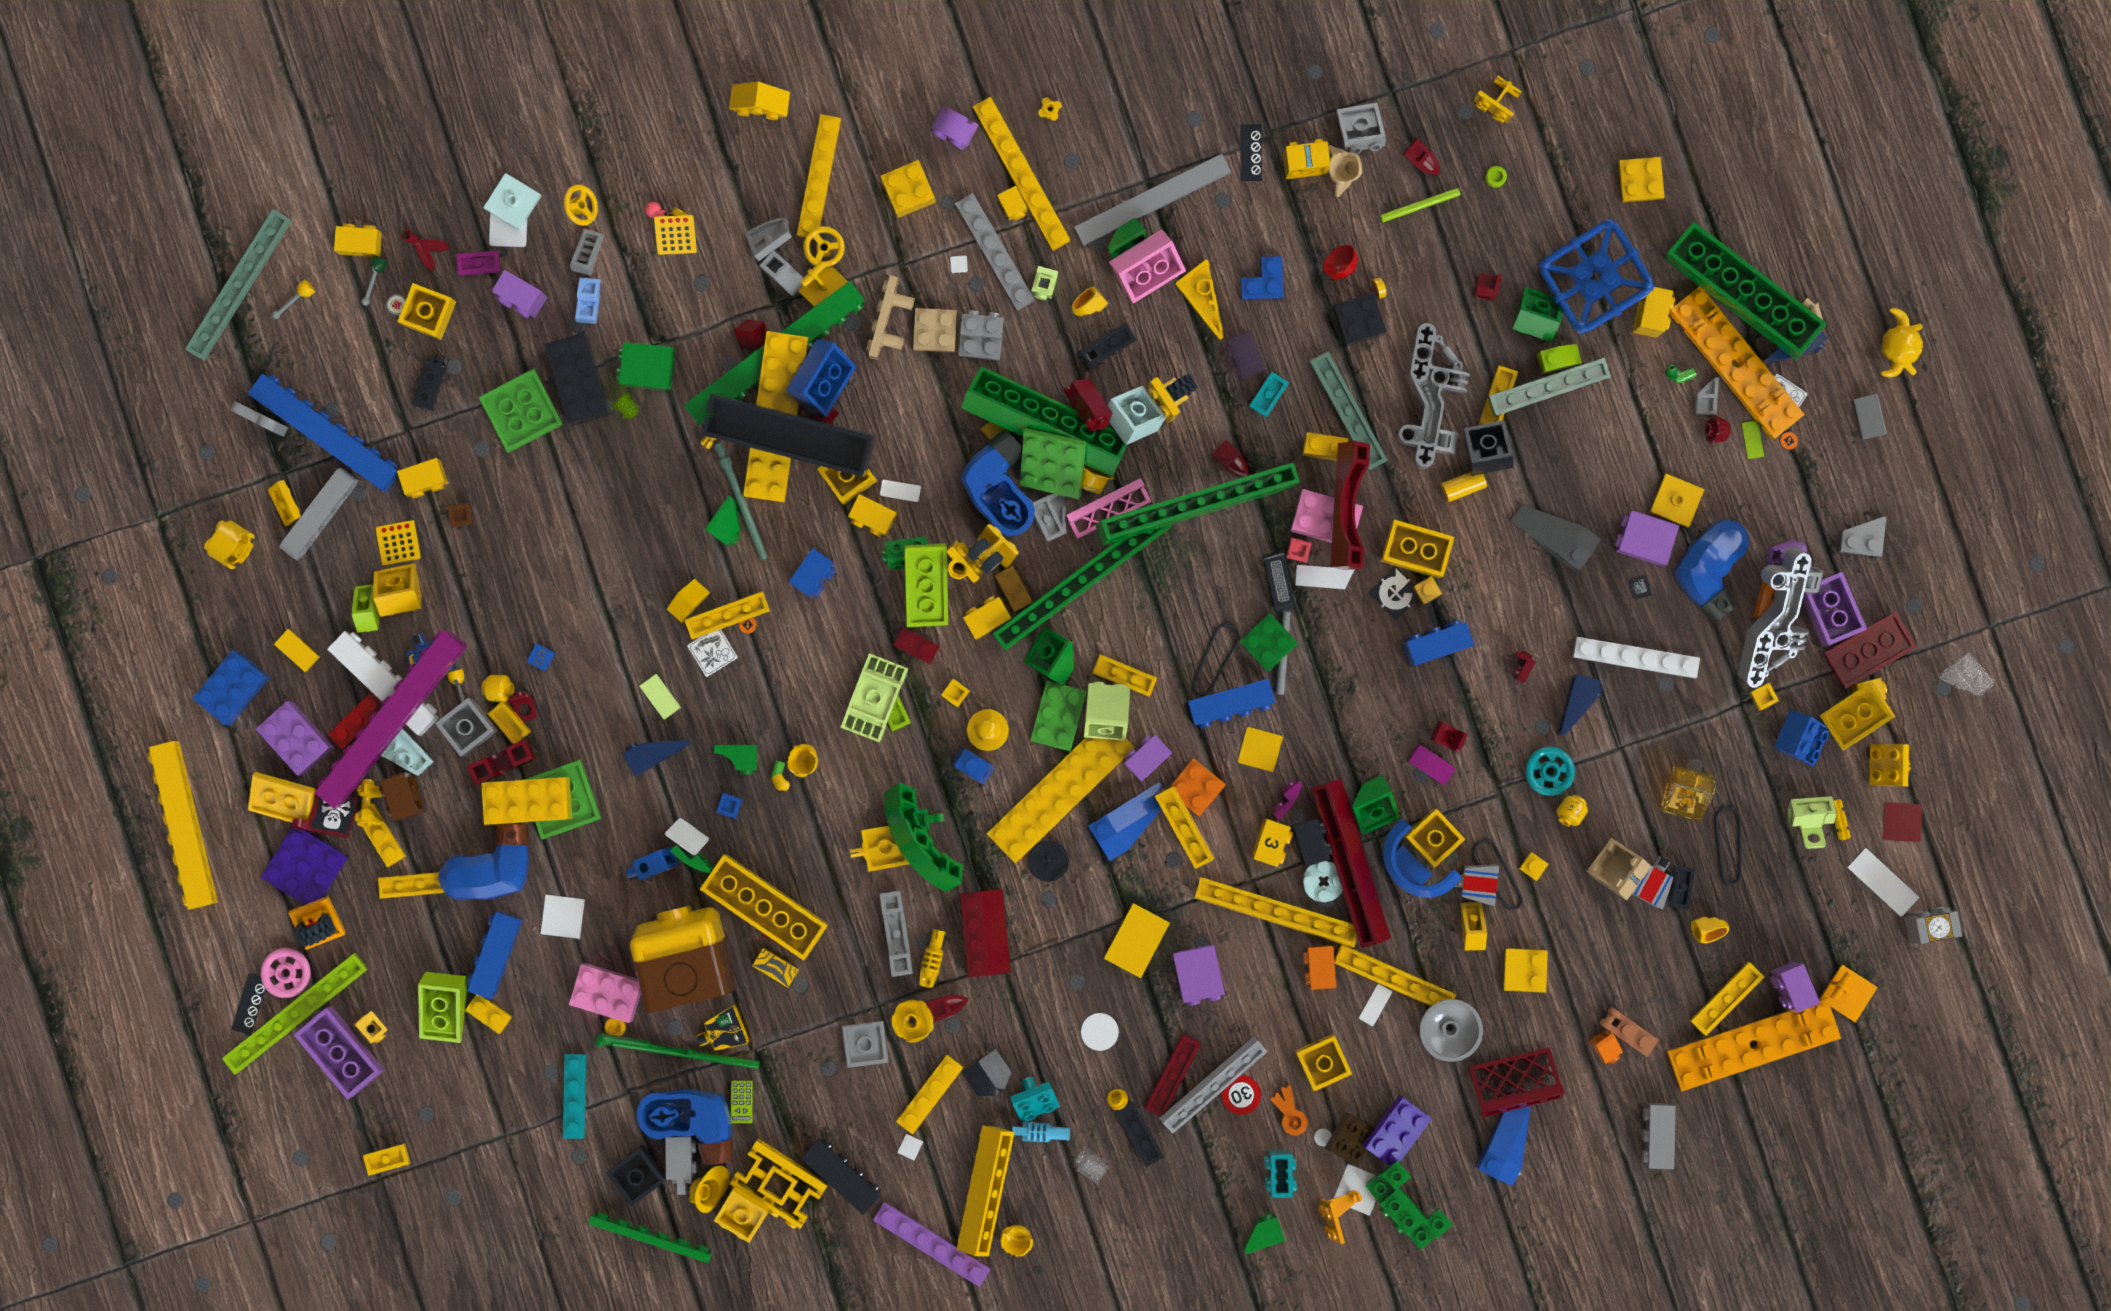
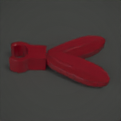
M405 229L406 232L410 233V237L404 239L403 236H400V238L404 242L414 245L423 264L428 269L434 270L435 261L429 250L443 252L449 249V245L440 240L419 239L409 229Z

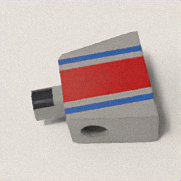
M1659 856L1654 866L1650 865L1651 868L1635 888L1632 895L1658 909H1663L1673 881L1672 876L1664 873L1670 862Z
M1499 865L1464 866L1463 875H1460L1462 879L1454 887H1461V896L1464 898L1495 906Z

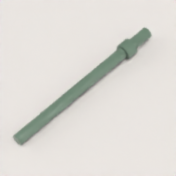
M722 442L714 446L720 459L718 461L720 467L725 471L760 561L765 560L768 556L732 469L733 463L731 458L727 456Z

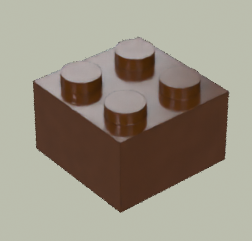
M402 773L380 781L382 785L379 787L380 793L387 800L388 806H386L388 816L393 818V821L405 820L426 812L413 773Z

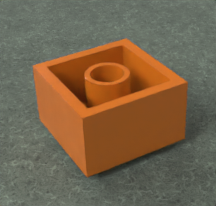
M1192 758L1168 788L1174 785L1186 807L1200 817L1226 784Z

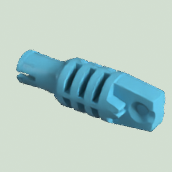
M1023 1122V1127H1012V1132H1015L1014 1135L1022 1136V1141L1048 1142L1051 1139L1067 1141L1070 1139V1127H1051L1049 1123Z

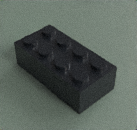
M583 332L544 344L567 423L570 426H575L611 415L588 335Z

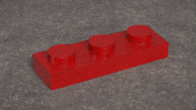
M371 691L328 736L342 750H345L356 739L357 733L369 725V718L375 712L378 713L380 711L382 701Z

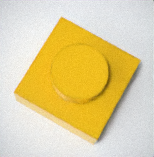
M1432 576L1413 586L1423 605L1442 595Z
M953 679L941 696L958 708L970 690Z
M1766 683L1749 692L1759 711L1779 701L1770 683Z
M1530 852L1519 869L1537 881L1549 864L1533 852Z

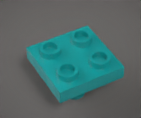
M1033 1077L1022 1080L1024 1092L1010 1097L1021 1122L1033 1120L1038 1115L1051 1113L1060 1107L1050 1082L1036 1086Z

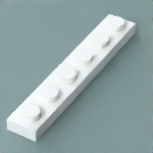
M1576 637L1572 657L1689 678H1697L1700 662L1699 657Z

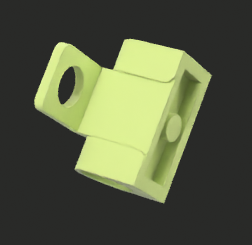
M1832 796L1791 799L1788 807V821L1791 827L1800 826L1805 848L1825 847L1826 841L1822 825L1833 824L1837 815ZM1815 834L1819 837L1820 841L1812 843L1808 840V836Z

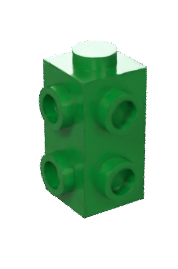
M926 536L885 542V550L881 551L883 562H887L888 569L901 570L905 568L904 546L927 545Z

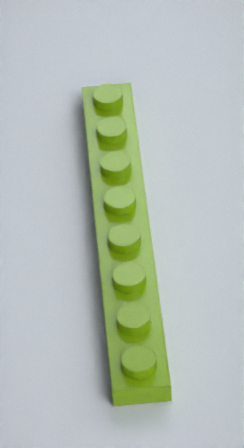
M356 953L352 954L222 1058L234 1075L238 1074L368 970L367 966Z

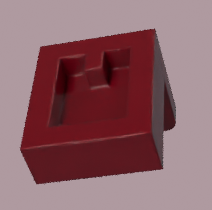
M1522 650L1521 653L1517 651L1514 654V657L1524 662L1523 665L1519 663L1514 672V675H1516L1514 680L1520 684L1525 683L1536 663L1532 659L1533 656Z

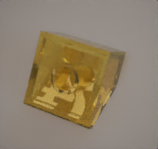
M1675 765L1667 781L1660 811L1701 822L1715 794V776Z

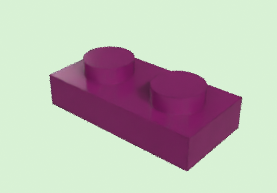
M499 251L456 254L459 276L501 272Z

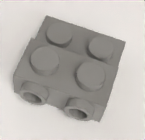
M1378 103L1337 109V118L1341 131L1340 136L1343 149L1346 152L1359 154L1365 149L1378 151L1382 146H1385L1386 135Z
M967 310V314H962L959 357L1000 361L1004 318L1000 317L999 313L988 312L987 316L979 315V311Z

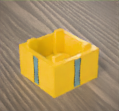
M1316 139L1315 143L1297 145V142H1290L1283 153L1286 179L1326 175L1331 166L1328 142H1323L1322 139Z

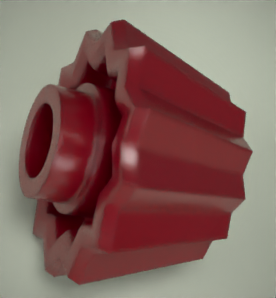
M1716 415L1714 417L1711 416L1707 420L1704 429L1706 441L1709 444L1727 441L1731 434L1730 423Z

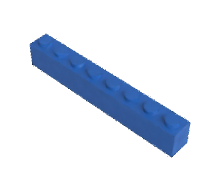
M262 374L248 392V395L387 493L398 478L397 471L399 470L396 469L398 467L396 463L390 459L385 461L380 458L381 453L372 446L369 449L363 445L365 441L355 434L353 437L346 433L347 428L338 422L336 425L330 422L331 417L322 410L319 413L312 409L314 405L305 398L302 401L296 397L297 392L288 386L284 389L279 385L281 381L270 374L268 377Z

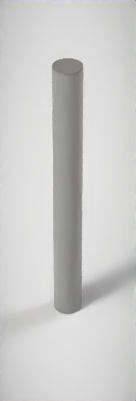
M1282 612L1281 625L1289 633L1291 612ZM1287 655L1278 663L1276 694L1284 695Z

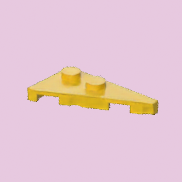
M1206 259L1177 281L1175 285L1220 341L1224 338L1209 261Z

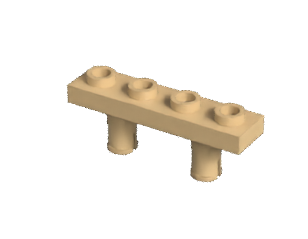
M890 275L889 280H885L882 292L885 293L884 299L879 300L877 312L880 313L879 318L874 320L871 331L874 332L873 340L868 341L866 349L871 359L878 360L883 345L899 350L903 346L904 338L887 334L886 327L891 308L897 306L912 310L915 298L897 294L896 290L899 280L895 276Z

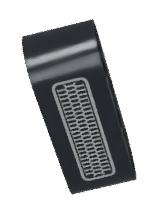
M1283 550L1263 554L1264 568L1275 613L1296 609Z

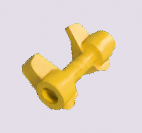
M371 779L362 780V783L357 787L358 794L362 796L361 811L356 813L355 821L361 827L383 823V819L370 810L371 798L382 797L379 789L380 786H375L374 781Z

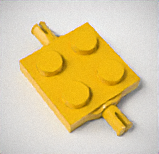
M889 826L862 830V848L850 849V853L859 852L851 854V858L864 856L867 861L868 872L910 864L900 852Z

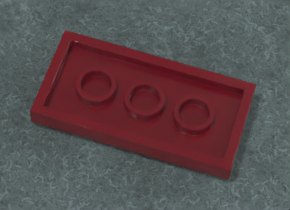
M1895 611L1868 626L1867 630L1857 633L1825 651L1823 655L1843 689H1846L1917 648Z

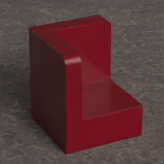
M1480 273L1473 297L1493 302L1497 297L1502 275L1497 274L1493 276Z
M747 319L733 329L740 348L758 350L765 344L767 328L764 321Z

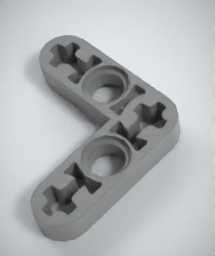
M236 401L233 402L230 411L283 437L288 427Z

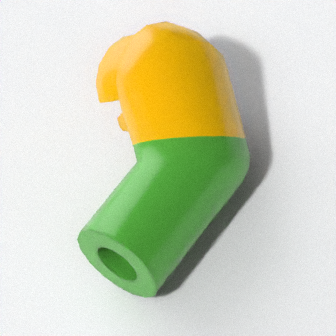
M776 760L771 773V780L777 790L787 791L790 783L782 775L785 763Z

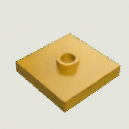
M1665 474L1650 513L1689 528L1705 489Z

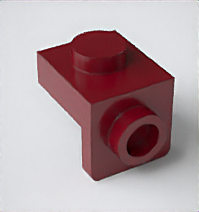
M1438 721L1430 740L1459 753L1465 745L1468 734Z

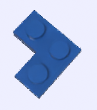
M1282 256L1261 257V278H1241L1242 300L1283 299Z

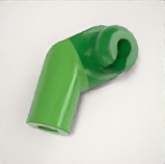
M1670 364L1665 370L1667 378L1676 383H1682L1696 377L1694 368L1680 371L1675 368L1676 365Z

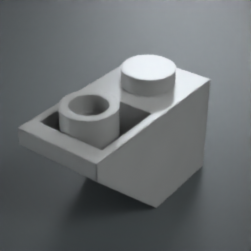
M772 251L759 265L769 277L792 297L802 286L800 281L803 277L775 251Z

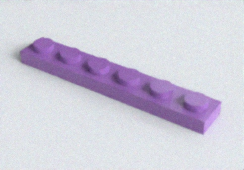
M885 1201L873 1219L876 1223L978 1287L981 1286L991 1270L989 1266L973 1256L957 1250V1246Z

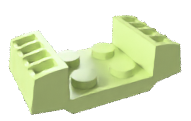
M869 653L841 728L880 742L885 733L887 722L901 686L905 681L908 668Z

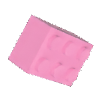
M1163 230L1158 231L1109 261L1124 293L1132 303L1137 302L1186 272L1172 240Z
M1303 489L1299 496L1290 531L1332 543L1334 498ZM1355 504L1356 528L1358 527L1363 506Z
M583 963L580 966L569 1005L630 1023L633 1021L641 995L638 979Z

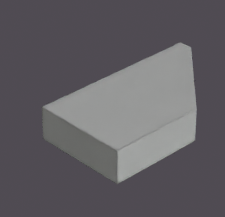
M1715 377L1696 393L1694 414L1716 415L1719 377Z

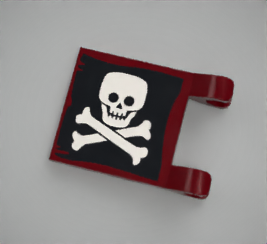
M314 794V803L309 821L294 818L292 826L298 830H308L348 839L359 799L349 796L341 807L333 809L317 794Z

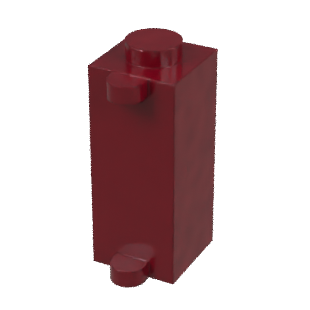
M1090 378L1072 381L1071 385L1064 389V392L1088 430L1093 431L1107 428L1113 413Z

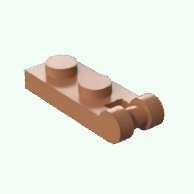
M1610 1007L1607 1011L1608 1015L1605 1019L1602 1018L1599 1024L1648 1057L1659 1040L1615 1008ZM1615 1018L1620 1020L1616 1027L1612 1025Z

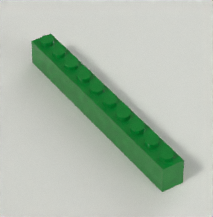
M849 281L780 333L808 337V349L814 345L812 340L817 336L822 339L830 333L829 327L833 324L839 326L846 321L845 315L852 311L855 314L864 307L862 303L865 300L852 282ZM765 344L683 405L698 425L704 424L705 416H712L714 414L707 413L711 394H719L740 400L748 394L746 390L749 387L753 386L755 389L759 386Z
M1290 463L1100 520L1096 525V529L1103 546L1294 488L1300 483L1294 463Z
M1172 525L1116 541L994 632L993 636L1006 652L1169 530Z

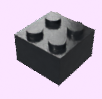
M1375 293L1335 304L1332 308L1344 348L1384 336L1387 332Z
M1505 420L1464 428V444L1472 476L1513 468V452Z
M1311 819L1291 825L1303 866L1307 867L1330 860L1329 855L1332 854L1329 842H1325L1323 837L1326 834L1323 822H1319L1318 819Z
M644 1145L606 1173L631 1207L666 1181V1174Z

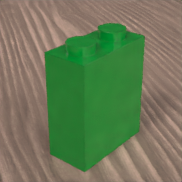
M623 342V347L619 348L618 358L621 360V368H617L616 380H619L621 386L671 391L676 350L673 347Z

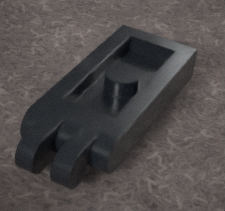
M436 353L431 354L430 360H425L412 401V405L431 411L434 410L446 371V365L443 364L445 356L440 355L438 362H435L437 358Z

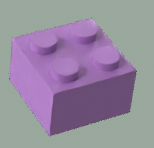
M506 270L503 271L492 290L496 295L495 299L508 308L511 305L514 306L513 309L527 319L529 316L536 318L547 299V296L541 290Z
M1147 735L1139 743L1142 747L1137 751L1132 749L1124 757L1127 761L1123 764L1140 782L1172 754L1156 735L1152 737Z
M1791 962L1770 971L1772 977H1770L1771 983L1775 989L1778 988L1780 993L1778 997L1779 1002L1786 1010L1798 1013L1820 1004L1804 964Z

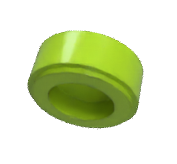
M1500 166L1491 167L1485 175L1486 183L1493 188L1501 187L1507 179L1506 171Z

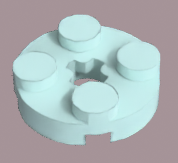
M1324 861L1306 868L1303 874V887L1310 898L1315 901L1328 902L1336 899L1341 894L1343 889L1334 863ZM1320 876L1323 878L1327 876L1329 878L1327 880L1328 886L1323 885L1320 887L1318 885L1320 883L1318 878Z

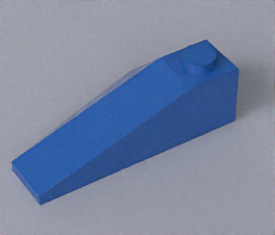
M1159 782L1088 825L1109 861L1126 852L1162 810L1155 798V795L1163 789Z
M1531 1106L1501 1113L1475 1165L1478 1170L1511 1186L1514 1185L1523 1164Z

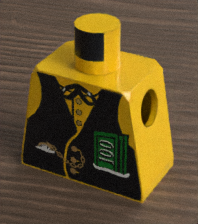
M736 1005L729 1007L706 1021L704 1025L707 1031L696 1035L700 1046L712 1043L714 1050L735 1047L750 1042Z

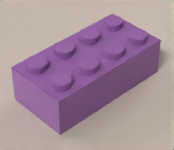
M333 1006L325 1008L294 1034L296 1039L347 1100L354 1097L385 1071L384 1067Z

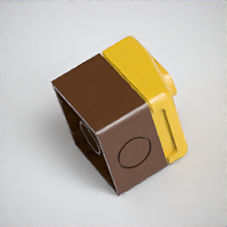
M691 905L660 912L656 914L657 920L639 924L635 928L630 942L633 962L636 961L634 966L646 1014L726 995L737 989L726 939L723 940L725 935L720 914L715 907H706L692 911Z

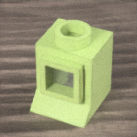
M1038 266L1031 290L1032 294H1035V298L1040 300L1052 299L1058 271Z

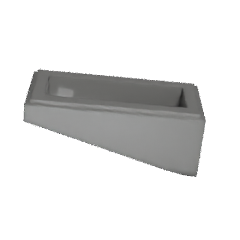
M583 229L570 262L572 271L591 276L604 234ZM586 237L596 240V242L586 241ZM587 246L593 248V250H588L583 247ZM581 254L590 256V258L582 257Z

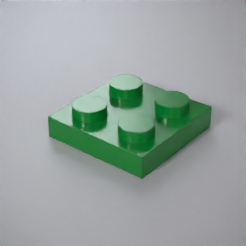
M1271 613L1240 640L1243 646L1267 672L1299 644Z

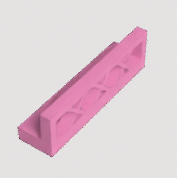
M1140 478L1066 515L1077 539L1097 530L1096 525L1099 521L1093 520V517L1098 510L1108 512L1106 518H1109L1110 513L1116 516L1151 503L1142 479ZM1141 490L1145 500L1140 503L1131 502L1132 493ZM1129 495L1128 500L1122 499ZM1118 500L1127 503L1125 510L1120 513L1111 510L1113 503ZM1080 519L1090 521L1088 528L1079 533L1074 522Z

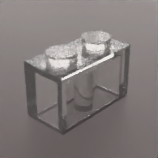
M1088 1147L1085 1151L1081 1150L1075 1159L1076 1170L1096 1184L1099 1183L1109 1168V1162Z

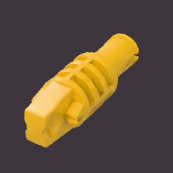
M932 929L930 944L925 949L920 971L919 985L933 988L943 956L941 947L946 932Z

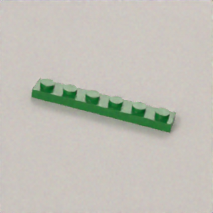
M603 1212L592 1214L588 1223L589 1225L705 1263L710 1262L713 1254L707 1246L697 1244L696 1247L690 1245L686 1239L677 1238L675 1240L669 1238V1234L657 1231L656 1234L650 1232V1228L637 1225L635 1227L629 1225L630 1222L625 1219L618 1218L614 1220L609 1218L610 1215Z

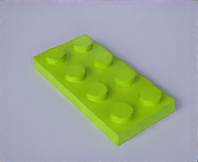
M946 544L904 546L907 627L948 625Z

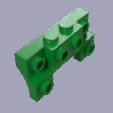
M1396 1160L1388 1168L1370 1179L1365 1184V1187L1381 1205L1379 1210L1386 1218L1390 1216L1395 1221L1393 1226L1400 1234L1404 1232L1422 1250L1432 1240L1439 1238L1453 1226V1223L1444 1215L1440 1208H1437L1433 1213L1425 1217L1400 1187L1411 1178V1175Z

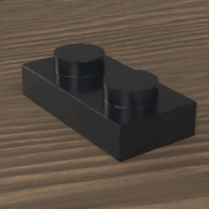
M1673 865V881L1668 899L1669 907L1689 909L1695 868Z

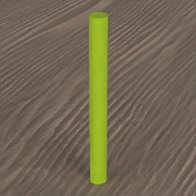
M1459 188L1380 215L1381 221L1384 223L1460 196Z

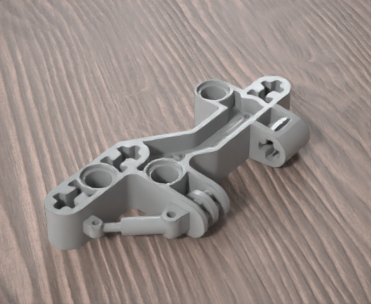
M1424 323L1416 330L1408 370V379L1422 405L1420 425H1404L1397 433V440L1400 444L1415 447L1413 462L1419 469H1426L1431 466L1436 452L1455 455L1459 434L1440 429L1444 410V402L1440 392L1447 390L1467 393V389L1464 386L1468 384L1466 378L1470 376L1469 373L1462 372V362L1458 360L1451 348L1444 344L1442 336L1436 335V329L1430 323ZM1426 329L1427 333L1430 335L1426 338L1425 343H1422L1424 340V334L1421 332H1423ZM1435 342L1442 346L1443 353L1453 365L1452 369L1437 367L1431 364ZM1417 350H1425L1427 358H1419ZM1420 364H1425L1420 368V374L1423 376L1418 379L1417 375L1413 373L1418 370ZM1435 373H1440L1443 376L1444 381L1442 383H1437L1434 380ZM1449 375L1454 376L1453 378L1450 379V382L1452 383V385H1447V382H1448V380H1449ZM1403 430H1409L1412 433L1411 440L1403 438ZM1425 449H1431L1425 455V458L1429 459V461L1423 464L1419 457L1424 454Z
M1793 546L1788 548L1782 565H1768L1761 572L1762 580L1775 589L1776 592L1773 604L1748 629L1738 675L1750 687L1760 686L1765 677L1769 675V671L1773 668L1777 669L1788 659L1794 658L1798 650L1805 649L1803 643L1807 640L1805 635L1809 634V630L1800 626H1791V624L1799 615L1804 592H1819L1824 571L1811 567V557L1799 547ZM1775 649L1784 650V653L1772 661L1771 665L1767 668L1771 651Z

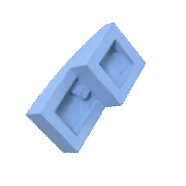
M579 279L578 302L575 314L576 322L597 324L600 279Z

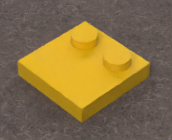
M1505 948L1503 990L1546 993L1548 951Z

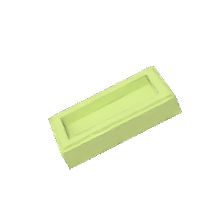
M657 674L640 685V688L664 720L681 708Z

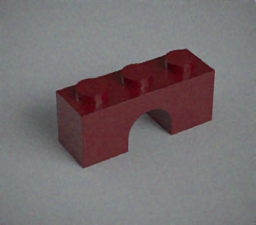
M523 739L495 755L485 757L468 765L467 768L475 785H482V783H486L537 758L529 741Z

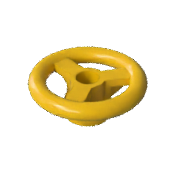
M577 184L571 186L566 191L564 209L572 222L577 225L586 226L595 220L598 213V202L594 193L588 187ZM575 191H580L577 198L570 199ZM586 195H588L592 204L591 212L587 208ZM583 214L587 219H579L575 215Z
M821 226L807 234L803 250L806 258L813 265L816 266L821 261L826 267H831L842 258L845 244L838 231L831 227ZM819 233H829L836 238L837 242L830 243L828 240H823ZM812 238L817 242L816 258L812 256L809 248ZM826 244L828 249L822 251L820 249L821 245ZM833 249H838V252L833 259L829 261H821L823 257L830 256L833 252Z

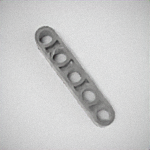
M338 468L284 538L279 548L296 561L299 560L347 499L359 480L344 468Z

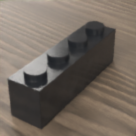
M819 1138L801 1159L864 1215L880 1198V1187L873 1181L869 1183L864 1178L865 1174L858 1167L853 1168L849 1165L848 1162L850 1160L841 1152L837 1154L833 1150L834 1146L826 1138L824 1140Z

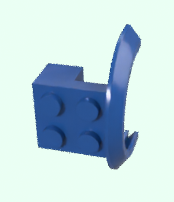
M1401 819L1391 829L1385 839L1383 863L1385 864L1384 869L1400 888L1415 896L1436 897L1450 891L1462 879L1454 869L1440 882L1429 886H1422L1432 873L1403 845L1398 846L1402 837L1412 828Z

